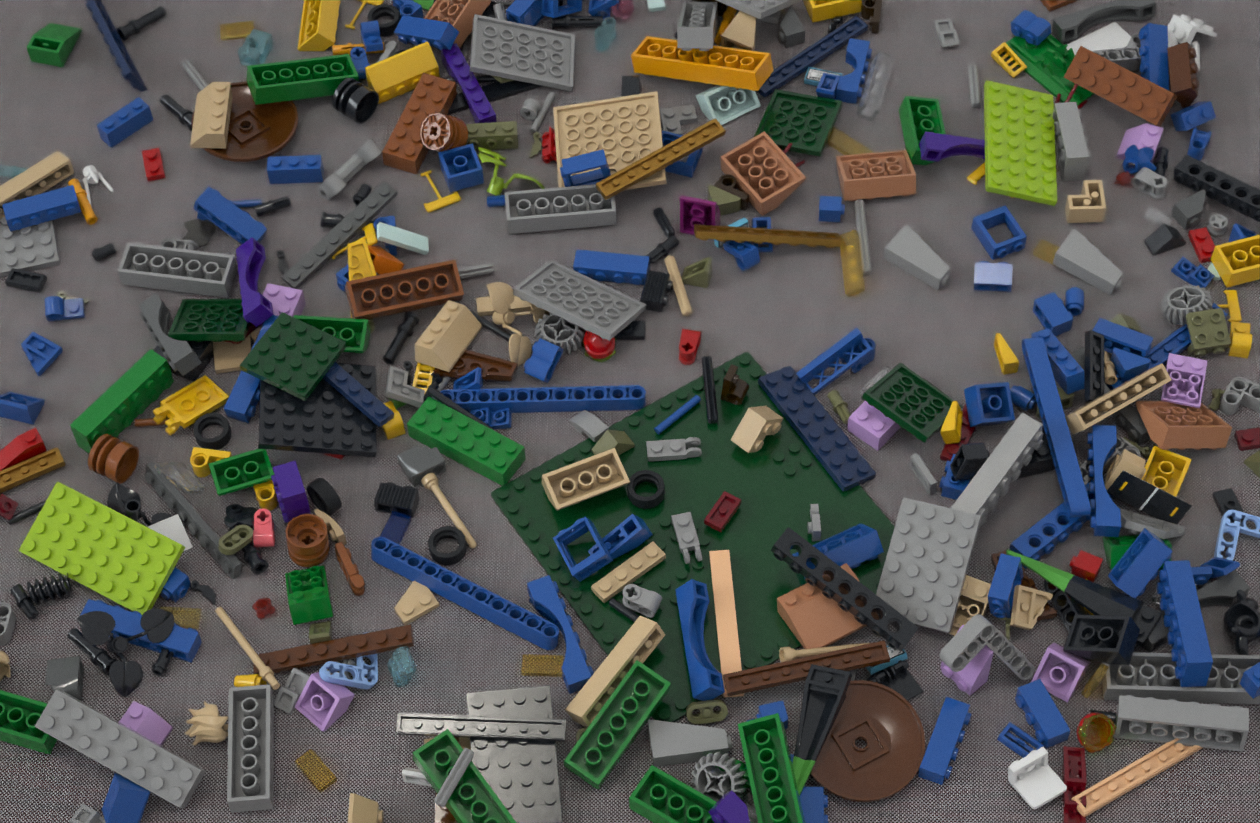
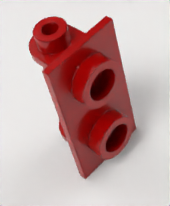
M551 126L549 127V132H545L542 135V147L544 148L542 149V160L547 164L553 160L557 163L555 131Z

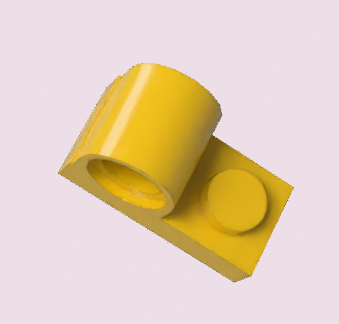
M1231 321L1229 335L1231 344L1229 345L1228 356L1248 358L1252 345L1250 323Z
M392 401L383 403L394 412V418L382 426L387 440L405 434L403 420L399 411H396Z
M193 447L190 463L194 474L202 478L211 473L209 463L232 457V454L228 451Z
M272 480L253 486L261 509L271 511L277 507L278 501Z

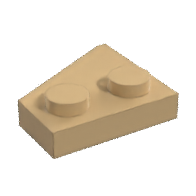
M413 581L394 607V610L405 626L439 607V602L428 587Z
M1016 585L1010 626L1025 630L1032 629L1037 622V618L1043 613L1045 604L1048 600H1051L1053 594Z

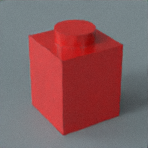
M1080 550L1078 556L1074 555L1069 566L1072 567L1071 574L1094 582L1101 569L1103 559Z

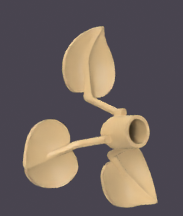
M503 282L487 284L491 306L495 311L492 316L493 322L496 325H502V328H507L516 333L512 334L509 339V354L511 362L518 363V366H520L530 357L532 345L527 336H522V332L509 325L514 321L515 316L533 314L534 322L538 323L539 319H543L544 314L549 315V312L530 303L531 311L513 313L509 310L511 309L510 304L513 303L515 297L511 286Z

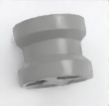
M527 98L524 106L520 109L521 116L527 120L536 119L537 112L541 109V104L533 98Z
M1221 214L1212 215L1207 226L1209 234L1213 237L1223 236L1228 224L1227 218Z

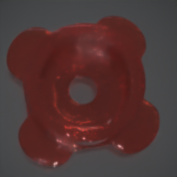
M1129 171L1122 172L1115 176L1117 181L1114 184L1120 183L1121 186L1131 182L1130 179L1135 176L1130 175Z
M267 597L258 599L252 605L259 619H264L265 616L274 614L276 611L275 607L271 605V599Z

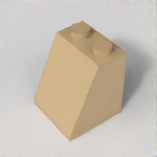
M739 11L721 35V46L755 51L756 17Z

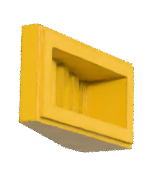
M1003 42L991 52V57L1013 78L1027 68L1025 63L1006 42ZM1003 52H1006V54L1002 57L999 56ZM1010 56L1011 58L1005 62L1004 59ZM1014 60L1015 63L1009 67L1008 64ZM1019 65L1020 68L1014 72L1012 69Z
M996 333L993 345L1003 375L1018 372L1019 361L1002 335Z
M417 362L412 386L425 390V395L428 387L432 384L431 373H433L434 367ZM418 385L427 386V388L418 387Z
M957 401L952 402L940 431L945 444L958 443L961 440L963 412Z

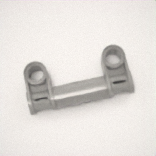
M369 138L350 159L323 181V184L317 188L318 193L324 199L329 200L339 193L357 172L374 160L382 150Z

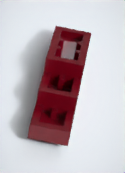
M1063 746L1062 781L1067 786L1066 792L1063 793V823H1086V817H1083L1077 810V805L1079 804L1076 801H1071L1074 796L1086 790L1085 748ZM1086 795L1080 801L1084 807H1086Z

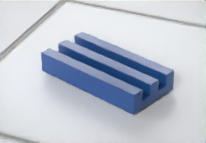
M1011 722L1008 723L997 738L998 741L1023 758L1034 750L1023 740L1035 747L1036 750L1044 747L1043 744ZM1009 730L1012 731L1013 733H1015L1016 735H1018L1020 738L1015 737L1013 734H1011V733L1008 732V731H1009Z

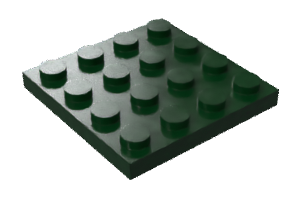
M775 89L755 136L765 131L781 150H784L789 143H792L789 149L791 152L821 157L842 108V101Z
M182 299L168 336L180 341L239 342L245 340L250 323L243 317L242 299Z
M282 312L240 364V370L305 401L345 350L347 344L341 339Z
M901 362L864 392L862 399L867 401L869 405L874 406L886 417L892 419L901 428L907 430L924 443L942 428L951 404L954 401Z

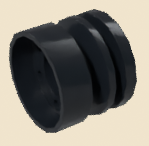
M347 78L335 90L332 106L336 111L347 115L349 119L362 124L368 121L376 111L379 96L376 91L368 86H364L356 79Z

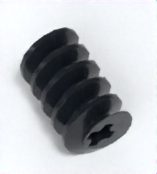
M59 573L58 580H56L54 575H51L50 582H48L46 577H43L42 584H40L38 579H35L34 586H32L30 581H27L30 599L36 605L40 604L41 599L44 603H47L48 597L55 601L56 595L60 599L64 598V593L68 597L72 596V586L68 573L66 578Z

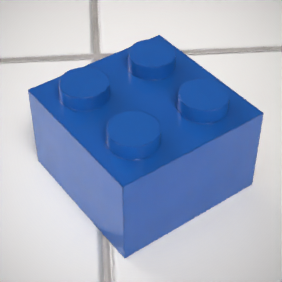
M473 143L438 152L440 168L449 192L484 183L483 169Z
M1009 382L978 384L964 389L970 427L1000 425L1015 420Z

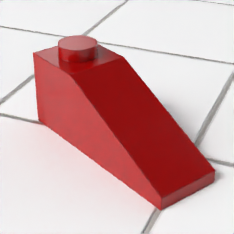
M36 427L18 435L0 451V471L47 451Z

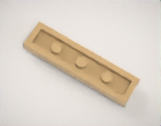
M653 541L591 586V590L605 603L622 591L626 585L633 583L666 559V554Z

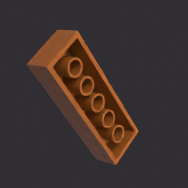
M1080 46L1064 75V78L1158 127H1161L1177 98L1176 94L1083 46Z
M423 73L382 151L384 165L417 175L429 151L422 143L420 137L422 123L432 113L448 114V110L457 95L456 82Z
M455 259L347 281L345 285L353 319H374L445 304L448 300L453 302L460 301L464 296Z

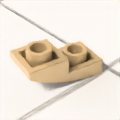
M319 509L314 510L315 515L322 518L326 523L327 532L332 541L342 542L343 545L347 544L345 534L340 526Z

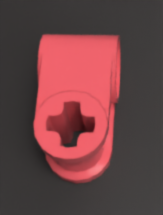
M259 509L254 514L253 543L256 548L275 546L274 523L271 512L267 509Z

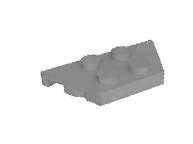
M1119 508L1121 512V525L1131 533L1140 534L1146 528L1162 539L1182 536L1185 533V526Z

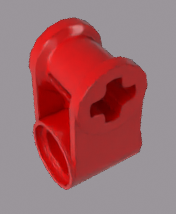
M682 329L679 344V361L683 365H691L695 362L701 342V331Z

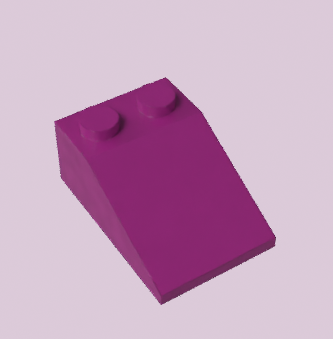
M680 195L681 233L695 235L694 224L720 225V209L716 202Z

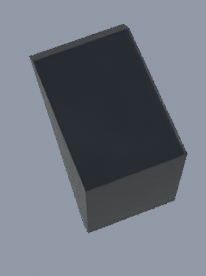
M1167 224L1160 226L1144 241L1153 256L1186 245L1179 231Z

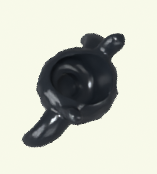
M1240 589L1236 592L1238 602L1232 605L1224 614L1223 625L1227 634L1234 639V646L1238 655H1249L1248 643L1260 637V613L1257 610L1259 605L1255 600L1247 599L1245 592Z

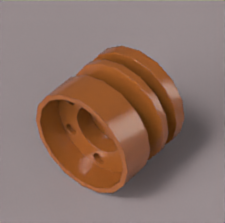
M432 113L423 121L420 137L426 148L442 152L466 145L468 129L465 122L460 118L441 113Z
M104 434L97 439L88 457L89 470L102 476L106 475L107 478L120 484L124 483L134 473L138 464V447L125 441L121 442L120 439L109 434Z
M302 514L293 518L287 524L285 532L291 560L303 567H313L323 563L330 552L327 525L324 520L317 515Z

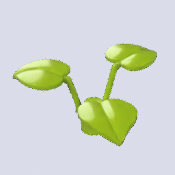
M478 147L482 163L493 162L495 164L493 178L490 181L487 192L496 196L501 195L503 188L507 189L514 178L534 181L542 189H545L535 178L520 173H514L504 183L505 179L498 177L497 173L499 164L507 167L505 163L500 161V159L506 161V158L489 149Z

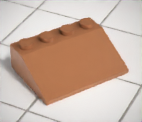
M436 0L424 19L449 22L459 31L453 44L457 43L460 49L467 36L472 32L474 15H482L490 5L491 0Z
M765 131L720 157L723 173L730 174L736 178V187L739 191L749 195V202L761 216L776 209L806 180L804 174Z
M907 150L836 156L844 201H856L857 199L871 200L879 197L891 198L892 196L916 194V173Z
M1136 401L1135 405L1151 440L1160 449L1169 450V448L1185 450V448L1200 450L1201 448L1216 450L1217 448H1226L1232 426L1201 403L1200 408L1165 401Z
M847 563L840 566L859 581ZM822 575L825 581H831V577L829 575ZM809 583L777 598L779 615L804 649L827 647L867 626L866 624H860L856 621L853 614L842 610L835 600L825 597L821 589ZM839 587V591L842 594H848L844 587ZM855 600L857 606L864 607L861 600ZM872 612V617L876 620H879L878 614L876 612Z

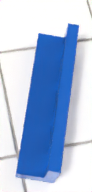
M855 328L796 374L801 382H804L815 395L873 352V348L863 338L860 330ZM861 342L867 348L862 353H854L855 347ZM850 356V361L847 364H839L840 358ZM828 367L835 368L834 374L831 376L824 375ZM812 379H820L819 385L814 389L809 386L808 382Z

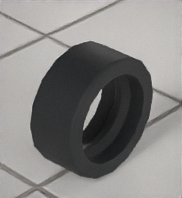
M381 4L372 8L368 13V21H375L383 16L392 17L393 21L390 23L379 24L380 36L393 35L400 21L398 9L389 4Z
M207 413L202 415L193 426L196 442L201 448L218 450L229 443L231 438L229 422L222 414ZM210 425H220L223 427V432L215 438L208 439L201 435L202 431Z
M642 470L630 477L627 492L629 500L633 505L638 508L649 509L661 503L665 494V485L658 473L651 470ZM643 482L653 483L658 488L654 495L648 497L636 494L634 489L636 485Z
M317 478L307 486L308 495L319 510L330 516L341 508L342 503L338 494L325 479Z
M440 527L433 531L428 540L432 559L441 565H454L460 562L467 551L465 536L456 527ZM444 538H453L459 542V547L455 551L445 554L437 551L436 544Z

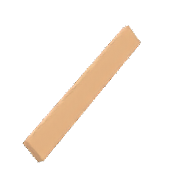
M729 550L709 551L722 678L724 674L742 671ZM723 680L724 690H725V692L723 693V698H724V697L744 696V693H743V694H738V695H733V696H728V695H727V691H726V687H725V683H724V680Z
M1175 738L1074 796L1071 801H1076L1079 804L1077 805V810L1083 817H1086L1203 747L1198 745L1184 746L1181 743L1175 744V742L1180 740ZM1085 795L1086 807H1084L1083 804L1080 802L1081 798Z

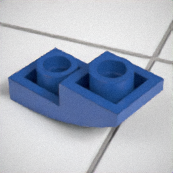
M1184 256L1171 269V272L1194 286L1199 285L1200 288H1205L1215 277L1214 274L1201 264L1196 267Z
M489 407L474 409L470 412L494 429L511 428L512 411L510 408L491 411Z

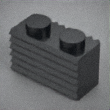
M654 270L648 271L640 302L646 304V310L663 312V307H667L669 300L667 293L672 291L673 281H670V274L655 272Z
M984 443L961 444L952 464H950L956 481H961L962 479L964 481L965 479L972 480L988 459L990 454Z
M381 482L374 500L375 510L413 518L420 499L418 489L412 486H398L392 482Z

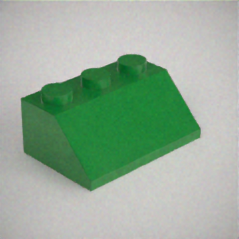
M255 449L209 463L218 496L271 481V476L274 475L266 449Z
M1139 535L1103 536L1106 562L1110 569L1114 568ZM1160 538L1172 550V544L1169 542V540ZM1164 564L1159 568V571L1163 569Z

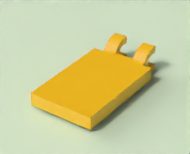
M204 375L160 401V407L153 410V413L156 415L153 421L160 424L168 417L169 419L165 421V424L168 426L165 432L171 436L178 430L179 426L185 429L195 423L202 415L211 413L225 405L229 396Z

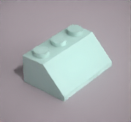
M716 85L695 95L702 112L709 121L716 118L721 125L761 106L756 92L749 89Z

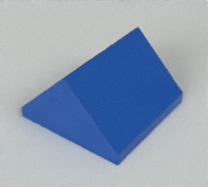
M7 392L0 395V417L34 425L45 399Z
M115 773L102 807L105 822L140 823L151 792L124 776Z

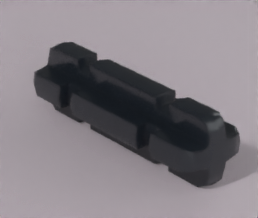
M661 207L655 208L653 215L658 219L657 222L664 231L667 238H670L671 235L675 236V230L671 226L666 214H663V209Z

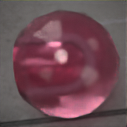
M619 0V3L611 6L613 15L619 19L629 18L635 8L632 0Z

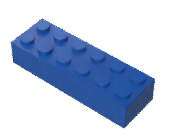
M1165 561L1163 569L1159 572L1160 582H1157L1156 590L1157 594L1161 595L1160 608L1165 613L1164 626L1165 628L1168 627L1169 631L1167 635L1168 644H1172L1171 658L1173 662H1176L1175 676L1176 679L1180 680L1181 687L1206 686L1213 659L1190 561Z

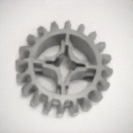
M1192 284L1190 286L1183 285V287L1176 286L1175 290L1170 289L1169 293H1165V296L1162 298L1161 312H1163L1164 318L1169 323L1184 326L1187 324L1185 317L1188 313L1213 309V300L1209 291H1206L1205 288H1200L1199 285L1195 287Z
M550 312L549 315L544 314L543 319H539L538 324L535 326L536 341L541 338L563 348L562 357L566 352L570 355L571 350L577 351V347H581L584 340V328L571 324Z
M721 752L709 753L701 757L699 762L694 765L695 769L691 773L694 778L690 782L695 784L693 789L716 802L731 790L742 799V793L747 789L743 786L747 779L742 778L746 771H740L741 764L734 763L736 757L729 759L728 753L721 755ZM715 766H719L723 768L725 771H721L718 767ZM723 777L718 784L714 785L719 778Z

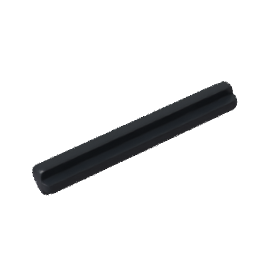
M704 356L702 357L707 419L709 424L718 423L712 358Z

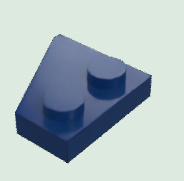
M32 332L21 343L23 351L39 377L63 352L62 347L35 332Z

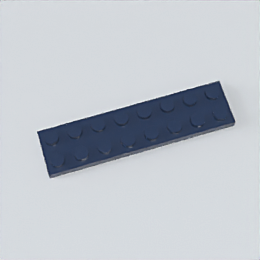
M85 0L87 1V8L91 13L93 12L91 15L93 20L99 24L97 26L98 30L104 35L103 40L111 47L109 48L110 53L114 58L116 57L115 63L122 69L120 73L126 81L129 79L131 86L140 92L148 90L102 1Z
M791 365L758 379V384L843 492L875 478L876 472L806 384L801 382Z

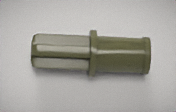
M832 390L828 393L827 397L833 405V410L835 413H838L844 424H848V418L851 416L847 408L848 404L842 399L838 390Z

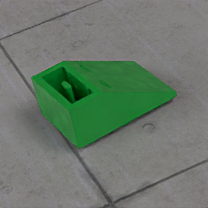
M49 23L32 36L26 47L31 62L63 67L82 29Z
M313 566L309 569L293 570L290 573H285L288 603L293 625L333 617L325 566Z

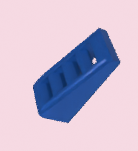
M752 218V228L766 227V229H771V218ZM769 242L762 243L768 244V247H758L761 244L753 243L757 247L758 252H773V245Z
M1213 557L1200 567H1211L1213 573L1211 578L1227 575L1237 569L1240 563Z

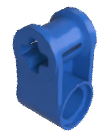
M354 47L350 51V56L358 73V80L366 79L365 67L370 66L366 51L362 47Z
M1194 127L1187 155L1199 161L1202 160L1212 132H1204Z
M864 338L873 348V352L851 367L853 373L859 372L875 358L876 345L872 339ZM861 342L855 347L854 353H862L867 348ZM843 356L840 358V361L847 364L850 361V356Z

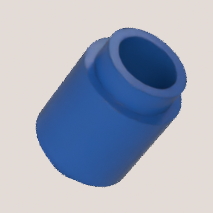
M1078 287L1068 289L1065 294V308L1073 316L1080 315L1084 310V291Z
M1016 385L1010 389L1012 404L1024 411L1034 408L1037 403L1034 393Z

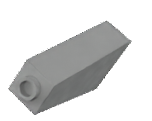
M905 225L885 247V260L937 291L942 286H946L950 281V267L910 226Z
M1073 228L1056 252L1052 264L1111 296L1114 290L1118 291L1123 283L1121 280L1123 272L1080 232Z
M648 720V733L653 765L655 767L696 762L709 753L721 752V755L728 753L729 756V749H732L731 737H727L725 729Z

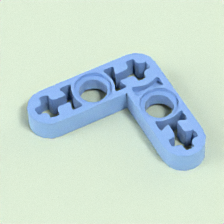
M1232 509L1225 512L1221 518L1214 557L1223 558L1221 553L1227 547L1226 559L1233 560L1239 532L1260 538V517ZM1230 516H1233V523H1230ZM1246 521H1253L1256 529H1249L1246 526ZM1223 534H1231V536L1233 537V541H1225L1223 539Z
M377 654L356 657L357 666L328 661L320 668L319 675L322 680L328 683L360 689H371L378 681ZM363 657H368L371 665L364 663ZM345 671H348L352 674V680L346 678L344 674Z

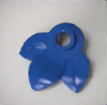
M1134 144L1129 146L1125 151V159L1122 164L1125 172L1134 174L1143 167L1149 168L1154 172L1157 167L1150 162L1154 150L1148 147L1138 150Z

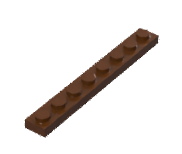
M405 625L258 654V656L274 673L292 670L293 668L300 669L325 664L328 661L336 662L413 647V628L411 625ZM253 663L254 674H259L260 671Z
M885 640L728 673L723 675L727 695L733 696L806 680L811 664L850 671L890 662V657Z

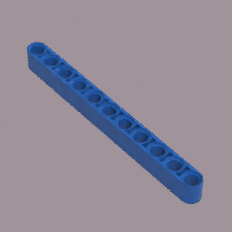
M1042 337L1022 339L1024 359L1068 517L1088 516L1091 513L1090 502L1044 340Z
M640 385L453 389L440 392L468 412L489 407L491 411L510 408L512 413L575 412L583 410L617 411L640 410L646 405V391Z
M376 537L372 540L371 558L374 562L411 581H416L428 587L430 591L545 650H553L558 646L559 628L555 624L385 537Z

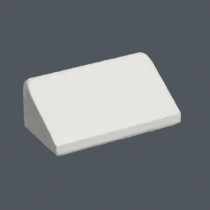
M405 768L402 770L404 782L431 786L420 769Z

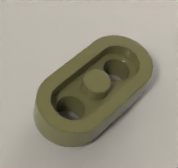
M247 525L236 526L219 539V551L225 555H233L252 541V528Z
M720 699L692 702L686 708L687 719L693 724L722 721L728 714L725 702ZM719 706V711H713L714 707ZM695 709L700 710L698 714L692 713Z

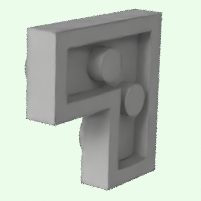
M694 105L660 109L663 131L682 135L681 124L697 123Z
M390 366L387 375L385 397L420 408L423 404L425 390L407 385L408 371Z

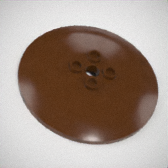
M247 82L231 83L233 98L226 149H203L223 160L250 162L272 156L286 147L293 139L298 128V112L294 102L290 100L255 105ZM194 110L193 115H192V128H193V120H194L195 110Z
M864 680L850 681L846 692L847 697L810 775L821 787L837 797L855 802L883 800L904 789L917 774L925 752L923 726L912 705L895 690L876 682ZM859 739L864 740L867 746L865 748H858L855 745V741Z

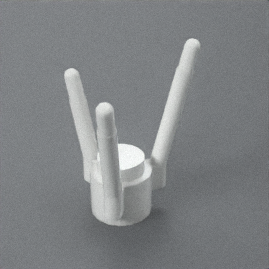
M89 165L83 169L84 178L82 181L90 205L91 198L88 183L98 184L100 179L111 192L114 191L95 166Z

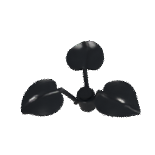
M118 482L115 483L109 493L108 507L121 514L125 513V516L134 521H138L142 517L145 523L150 526L172 517V515L167 513H157L152 516L150 522L145 516V512L141 511L139 495Z
M159 608L149 609L144 612L140 625L145 631L128 638L114 637L111 631L115 628L116 623L114 618L106 612L92 611L77 618L82 634L87 642L92 645H102L107 642L108 651L122 659V661H115L111 664L109 677L115 690L123 697L129 696L139 686L143 678L141 666L136 661H127L126 657L122 655V652L128 647L127 642L146 634L150 642H162L168 638L174 626L172 612Z

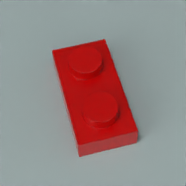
M160 148L142 151L147 181L164 179L165 173Z
M1207 228L1190 230L1188 237L1200 263L1210 262L1215 245Z

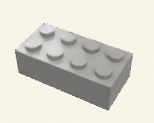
M1076 102L1055 103L1053 111L1055 149L1062 180H1084L1085 173L1088 172V161L1091 160V152L1087 150L1088 139L1087 136H1084L1085 127L1084 123L1081 122V109H1078Z

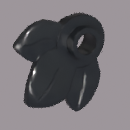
M232 504L226 508L224 523L229 528H233L237 524L253 527L254 514L258 509Z

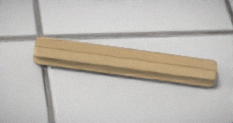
M668 255L664 262L670 274V280L673 281V289L683 316L688 317L692 314V308L675 257Z

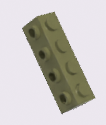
M517 121L466 124L468 129L466 145L473 143L475 151H479L478 147L489 150L519 148Z

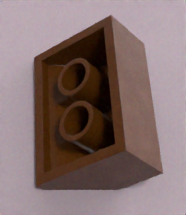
M1188 42L1167 48L1171 92L1177 95L1176 100L1183 108L1189 107L1198 96L1197 88L1200 87L1199 81L1196 78V73H1198V67L1195 63V58L1197 57L1196 50Z

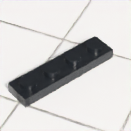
M1092 330L1085 332L1084 402L1090 403L1104 395V336Z

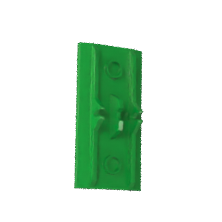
M1051 34L1039 45L1029 44L1025 38L1015 36L1007 41V45L1027 66L1024 71L1056 98L1057 94L1060 93V101L1064 103L1075 83L1064 78L1075 57L1073 49L1067 50L1066 47L1068 45L1061 44ZM1078 85L1069 102H1076L1078 106L1094 95V93Z

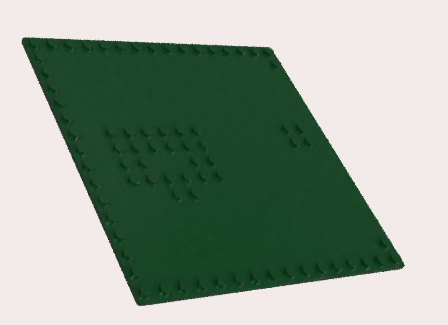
M744 352L713 369L718 423H708L702 375L609 427V430L625 431L635 444V447L619 455L629 479L634 473L642 470L654 471L662 477L665 485L664 498L654 508L643 509L633 505L628 497V484L560 510L554 508L542 486V475L594 456L592 448L599 439L593 442L590 438L491 492L494 502L545 572L550 575L553 582L556 581L559 591L607 656L634 622L609 605L611 599L603 603L591 590V586L653 541L666 554V559L631 583L649 591H654L662 597L658 610L652 618L633 611L638 616H643L657 622L665 633L663 639L643 663L671 683L669 692L651 716L653 720L676 722L686 716V708L689 704L701 701L692 696L675 591L691 579L707 585L709 604L704 620V645L710 662L721 673L709 551L729 550L741 667L742 670L771 665L780 659L779 650L781 647H791V649L794 648L796 650L802 646L779 615L777 608L778 597L808 583L803 575L793 572L785 561L776 559L771 551L773 545L788 527L811 545L860 523L877 530L884 552L878 554L876 559L865 560L861 562L860 566L851 568L860 583L875 594L895 528L860 485L844 492L840 489L758 384V379L767 374L749 352ZM731 364L738 366L737 375H740L739 379L744 380L749 385V390L740 405L721 400L723 379ZM695 395L700 397L701 401L663 432L660 434L655 432V427ZM767 406L784 418L781 422L782 426L776 434L766 435L763 440L764 444L759 451L748 453L732 442L731 438L749 407ZM689 437H697L701 440V444L696 446V448L698 447L702 450V454L698 457L648 461L646 441L686 440ZM643 482L636 485L634 490L636 494L648 497L654 495L658 488L653 483ZM726 491L741 499V505L723 531L719 532L705 525L704 519L723 492ZM810 504H818L820 541H812V534H808L807 522H811ZM691 512L700 543L702 560L697 561L695 551L692 550L688 551L690 563L685 564L683 554L680 553L671 516ZM631 514L644 520L652 532V536L637 548L613 559L612 562L581 582L572 576L553 540V537L558 535L561 530L569 528L575 521L585 516L594 523L602 539ZM590 531L567 545L576 564L590 556L588 550L596 542ZM795 549L790 550L791 554L798 552ZM623 590L612 597L621 604H623Z

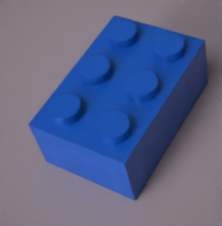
M1144 528L1107 576L1115 586L1136 599L1137 596H1141L1145 592L1148 582L1156 578L1162 564L1170 560L1173 551L1163 540Z

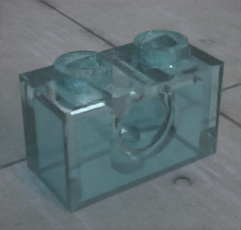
M253 29L250 35H247L243 46L238 50L241 65L263 64L274 47L272 34Z

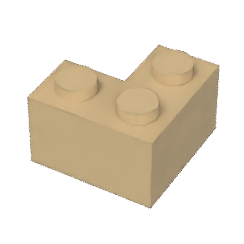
M1084 180L1081 195H1067L1065 205L1067 223L1104 222L1106 202L1102 180Z
M767 406L749 407L731 441L748 453L757 452L762 448L766 435L776 434L780 430L781 422L784 418Z
M1125 449L1121 455L1117 454L1106 474L1104 482L1106 490L1109 489L1123 470L1142 479L1146 472V468H1144L1146 460Z

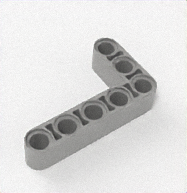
M981 614L973 616L941 650L939 655L940 660L952 671L959 672L987 645L1021 680L1030 679L1035 672V667Z

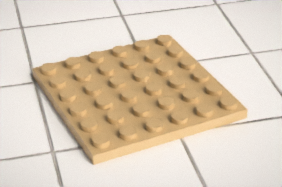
M657 91L553 107L559 187H565L560 173V167H563L562 159L604 149L612 175L663 147ZM599 167V168H595V169H591V170H587V171H583V172L571 174V176L577 175V174H581V173H585V172H589V171H593V170H597V169H601V168ZM665 168L626 190L667 184Z

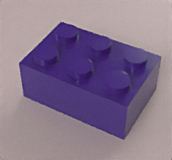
M296 460L274 466V475L271 478L284 523H289L299 515L311 514Z

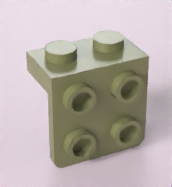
M1221 308L1191 312L1186 315L1185 318L1191 339V344L1187 348L1188 356L1202 357L1210 352H1213V354L1225 352L1231 341L1224 312Z

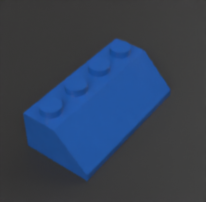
M861 523L813 545L838 566L847 563L850 568L860 566L861 562L865 560L876 559L878 554L884 552L877 530ZM796 552V553H794V554H792V555H793V556H799V553ZM806 562L808 568L815 569V565L812 562Z

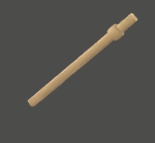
M218 607L215 610L216 614L258 668L260 676L271 685L273 690H277L280 684L274 677V672L269 666L264 664L224 609Z

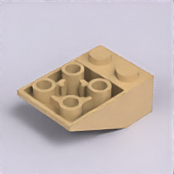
M966 575L950 632L951 635L955 636L959 628L965 625L973 616L977 614L985 616L989 606L988 593L991 584Z

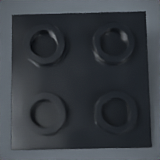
M899 660L898 663L888 666L866 678V681L876 682L895 690L907 701L923 693L921 687L907 670L909 665L906 660Z

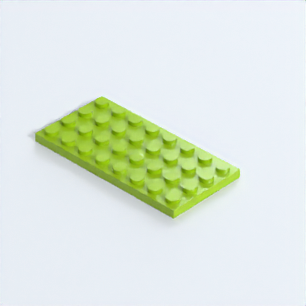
M989 80L985 81V190L987 192L1051 206L1056 205L1057 179L1053 95Z
M57 481L18 551L65 576L68 573L69 578L143 615L144 612L153 608L185 546Z

